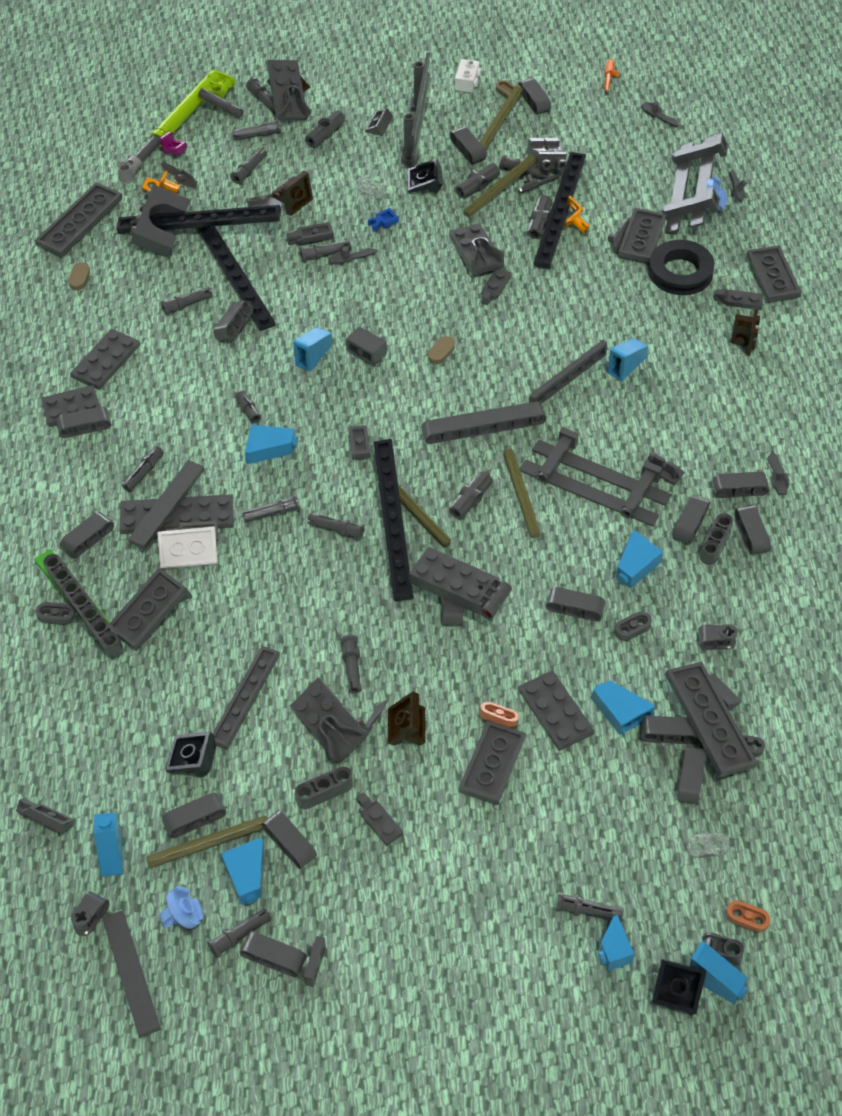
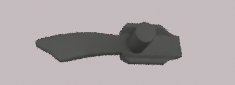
M645 102L641 105L643 110L654 117L658 116L671 125L679 126L677 119L661 113L662 108L659 107V102Z
M161 163L164 171L175 175L176 181L186 187L196 188L198 181L185 170L179 171L170 164Z
M732 170L729 172V176L733 183L734 196L736 200L742 202L746 196L744 187L747 185V182L743 179L739 183L735 171Z
M532 174L526 176L528 183L524 184L518 190V193L532 190L541 184L558 178L561 174L545 178L541 181L534 180Z
M630 218L625 220L621 231H617L615 235H608V242H613L614 253H618Z
M343 247L342 251L335 252L329 257L330 265L352 261L353 258L374 254L378 250L367 248L350 254L348 247Z
M771 451L767 460L774 472L771 475L773 487L778 495H787L790 485L788 476L784 469H781L779 459L774 451Z
M387 700L375 707L366 724L360 717L356 719L368 734L373 728L372 724L385 708Z

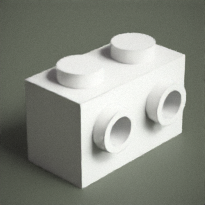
M461 59L455 77V90L473 93L474 88L478 87V77H481L482 68H479V61Z

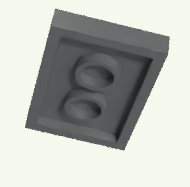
M94 385L41 398L49 427L57 426L56 419L62 414L100 407Z

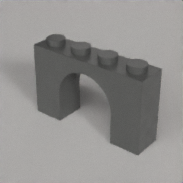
M153 185L151 191L147 190L144 199L147 201L141 204L139 211L142 213L136 216L134 223L137 225L136 227L132 226L129 235L132 236L130 243L169 257L176 236L155 227L149 217L153 214L186 212L190 199Z

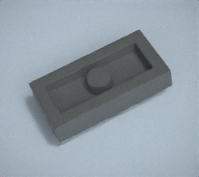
M367 426L348 427L352 459L371 458Z
M316 936L314 944L311 943L309 946L308 956L310 958L308 964L304 963L301 973L306 986L314 987L326 949V942L323 937Z

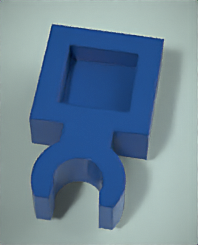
M388 208L377 213L376 218H369L368 226L372 225V230L377 231L380 226L387 228L398 223L399 217Z

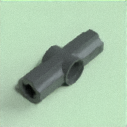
M337 110L329 117L320 119L318 126L305 137V141L310 147L314 148L324 139L331 138L333 131L345 122V116L341 111Z
M492 163L480 171H472L468 175L467 180L456 186L458 196L463 199L476 190L482 191L485 189L489 181L500 175L498 166Z
M547 195L539 197L535 209H532L530 225L527 231V235L532 239L541 238L548 221L552 199Z
M486 471L479 472L469 484L463 485L458 498L449 507V512L454 518L462 519L472 506L476 507L480 503L483 493L493 483V478Z

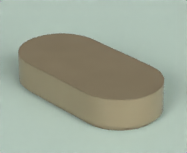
M506 80L498 81L496 83V91L507 99L515 86Z
M80 262L73 266L68 280L72 290H81L86 286L90 275V267L87 263Z
M448 336L441 337L429 350L428 360L433 364L443 363L455 349L454 339Z

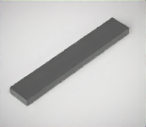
M604 340L600 341L529 395V402L538 401L541 404L605 357L607 354V342Z
M190 460L185 463L128 538L130 544L144 550L147 548L157 532H159L204 472V466Z
M261 646L212 733L217 747L228 750L278 660L280 656L279 651L265 646Z
M124 911L102 917L139 1038L160 1031L159 1021Z

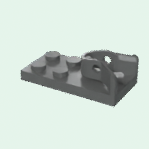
M268 59L266 64L276 118L278 120H307L312 109H309L305 103L298 60Z
M480 223L449 231L452 242L472 276L504 268L503 250L493 245Z
M158 568L109 624L119 637L137 650L177 604L191 599L192 594L185 586L161 568Z
M319 677L290 705L329 752V758L338 763H341L369 735Z

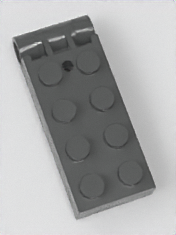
M431 547L426 549L409 573V583L473 611L488 620L493 619L512 591V587L507 582L500 581V578Z

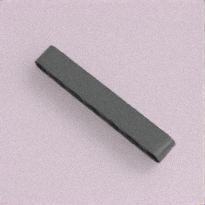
M536 401L428 420L421 425L425 442L427 444H434L541 425L545 423L547 418L542 404Z
M57 554L47 555L43 560V564L52 580L71 606H73L104 651L109 656H118L123 651V645L117 633Z

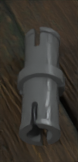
M245 391L238 392L235 397L240 403L242 411L248 415L252 423L260 421L261 415L255 408V403L248 398Z

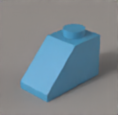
M618 915L613 916L598 952L600 963L602 965L605 964L608 971L631 964L634 959V952Z

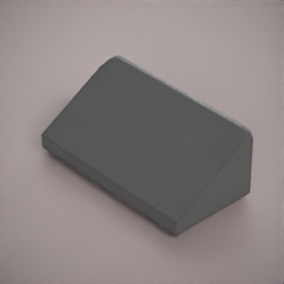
M385 108L375 111L365 132L383 136L393 118L389 109Z
M272 194L246 199L248 207L280 205L282 208L281 202L274 199Z
M715 674L710 675L729 711L742 703V700Z

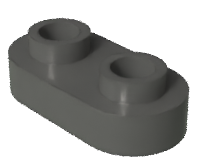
M44 602L39 604L35 610L38 620L44 623L69 624L75 619V611L70 604Z
M637 612L617 622L615 634L621 640L632 639L651 628L652 618L646 612Z

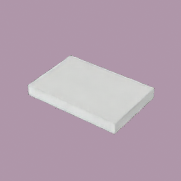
M215 526L157 532L159 562L162 570L218 564Z

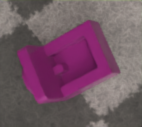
M168 132L160 138L164 153L177 156L188 148L186 142L174 140L172 132Z

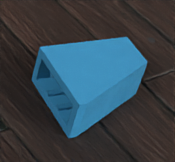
M316 327L295 339L293 342L295 366L311 372L332 346L331 333Z
M632 338L611 348L608 374L623 381L647 358L648 345Z
M251 425L245 448L246 464L293 454L294 447L298 446V436H295V429Z
M634 530L618 564L616 578L622 585H626L631 589L662 563L663 551Z
M612 681L604 684L600 683L593 689L592 700L619 735L641 724L642 718L654 715L655 706L652 703Z
M116 812L94 814V837L101 876L123 875V834Z
M261 837L221 853L223 864L241 905L253 904L262 897L264 845Z
M702 941L691 959L690 966L707 970L703 987L735 1005L738 998L742 1000L748 991V987L745 986L748 978L707 943Z

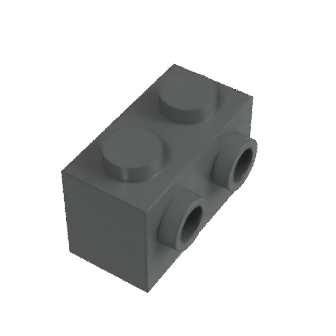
M359 326L346 338V348L348 352L375 366L387 354V341Z

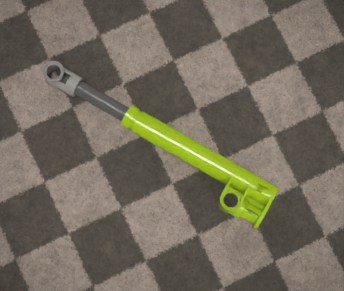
M211 70L151 133L148 142L134 156L117 165L120 181L123 183L133 181L134 174L141 168L142 162L158 145L161 146L160 138L168 132L174 134L204 102V99L198 97L202 87L224 99L228 90L236 85L234 78L226 73Z

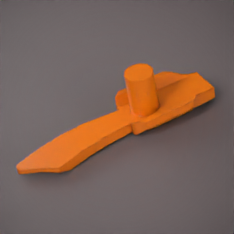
M611 58L608 59L605 66L606 79L604 90L607 92L611 76L616 78L619 76V72L614 70L615 62Z

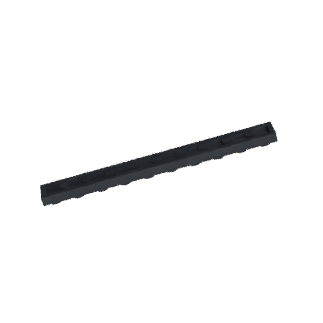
M570 152L534 260V266L551 268L570 210L567 200L569 196L574 197L586 160V154Z
M280 205L154 214L149 218L152 224L161 230L280 221L281 207ZM136 216L118 217L116 228L118 234L130 233L132 226L136 227L137 225L134 223Z
M216 227L196 228L240 301L248 300L252 303L253 313L250 317L259 331L276 326L273 317Z
M392 439L374 441L393 597L395 602L413 599L412 584L409 583L410 566Z

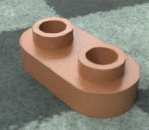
M484 702L480 706L479 715L484 720L509 728H514L518 725L519 714L516 711L493 702Z
M739 900L732 901L727 907L726 917L731 923L759 933L768 929L770 916L765 910ZM739 912L741 916H735L733 913ZM755 920H760L762 924H756Z

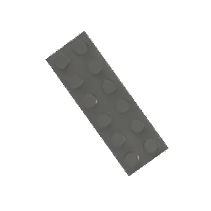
M95 182L35 239V244L63 257L123 199L122 193Z
M233 494L184 497L159 532L165 531V529H173L175 525L181 522L215 520L218 522V529L234 528ZM158 499L121 501L120 534H132Z
M702 661L667 670L665 676L719 777L756 767L758 762Z

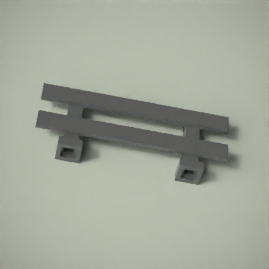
M426 52L424 64L420 61L414 63V97L412 98L411 111L415 112V116L411 113H407L404 116V149L402 151L401 164L417 165L423 118L428 106L430 52Z
M723 133L705 138L704 143L694 145L691 142L681 145V149L676 150L671 155L672 161L678 165L671 203L661 209L662 213L667 214L666 217L668 218L666 234L679 232L681 217L684 214L692 213L690 227L694 228L704 225L707 208H710L711 212L718 211L720 199L714 187L707 189V181L712 177L715 154L719 153L720 157L727 155L728 143ZM701 158L695 197L685 199L691 160Z
M564 427L559 431V440L556 446L538 440L533 447V452L548 457L542 466L525 459L519 468L520 472L535 477L541 482H547L621 513L627 518H633L652 527L657 521L659 514L640 507L639 505L645 497L666 506L672 494L652 486L653 482L659 483L662 467L645 461L642 466L641 478L639 480L631 478L568 452L570 448L575 450L577 447L579 433ZM560 463L628 490L631 494L625 501L555 471Z

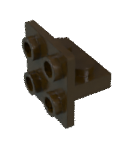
M758 308L754 309L753 317L735 315L731 343L747 345L746 356H750L751 350H755L756 340L753 338L758 336L759 328L756 325L759 326L761 315H757Z

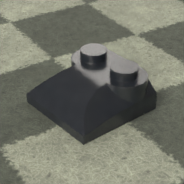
M437 158L408 169L409 193L426 189L429 192H437L441 189L443 177Z
M210 731L175 735L165 771L167 773L193 772L196 776L207 774L211 768L216 750L214 735Z
M661 959L652 1003L697 1014L707 970Z

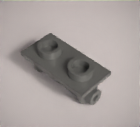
M657 453L649 454L648 462L662 467L661 477L676 484L685 474L681 466H677L669 461L666 462Z

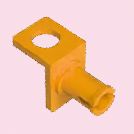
M165 171L160 182L147 177L142 189L151 191L148 184L153 183L158 187L178 194L181 185L168 181L166 178L168 171Z
M569 196L567 204L575 213L565 221L564 227L567 228L574 224L583 234L585 230L587 231L590 228V225L580 217L583 208Z

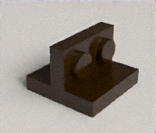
M306 171L293 176L272 192L274 199L285 204L286 213L290 216L313 200L309 173Z
M412 691L388 708V744L395 746L403 740L417 745H422L426 742L425 707L419 705L418 693Z

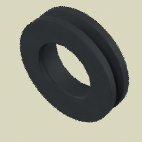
M671 240L660 244L651 253L649 276L659 289L667 293L692 295L701 292L711 283L715 262L712 254L704 246L689 240ZM682 259L695 264L698 270L689 275H678L669 271L665 264L673 260Z

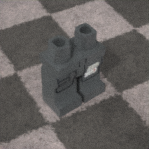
M529 138L526 153L528 156L532 155L536 158L534 164H536L535 167L537 169H565L567 153L559 146L560 140L558 138Z

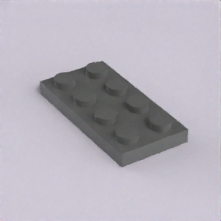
M634 207L618 251V257L650 263L651 253L657 247L667 214Z
M780 245L747 250L748 260L767 302L801 297V290Z
M111 328L70 373L71 378L89 386L94 385V388L100 390L140 346V341Z
M553 670L518 686V691L558 751L594 735V729Z
M487 721L459 786V792L499 805L525 741L526 733Z

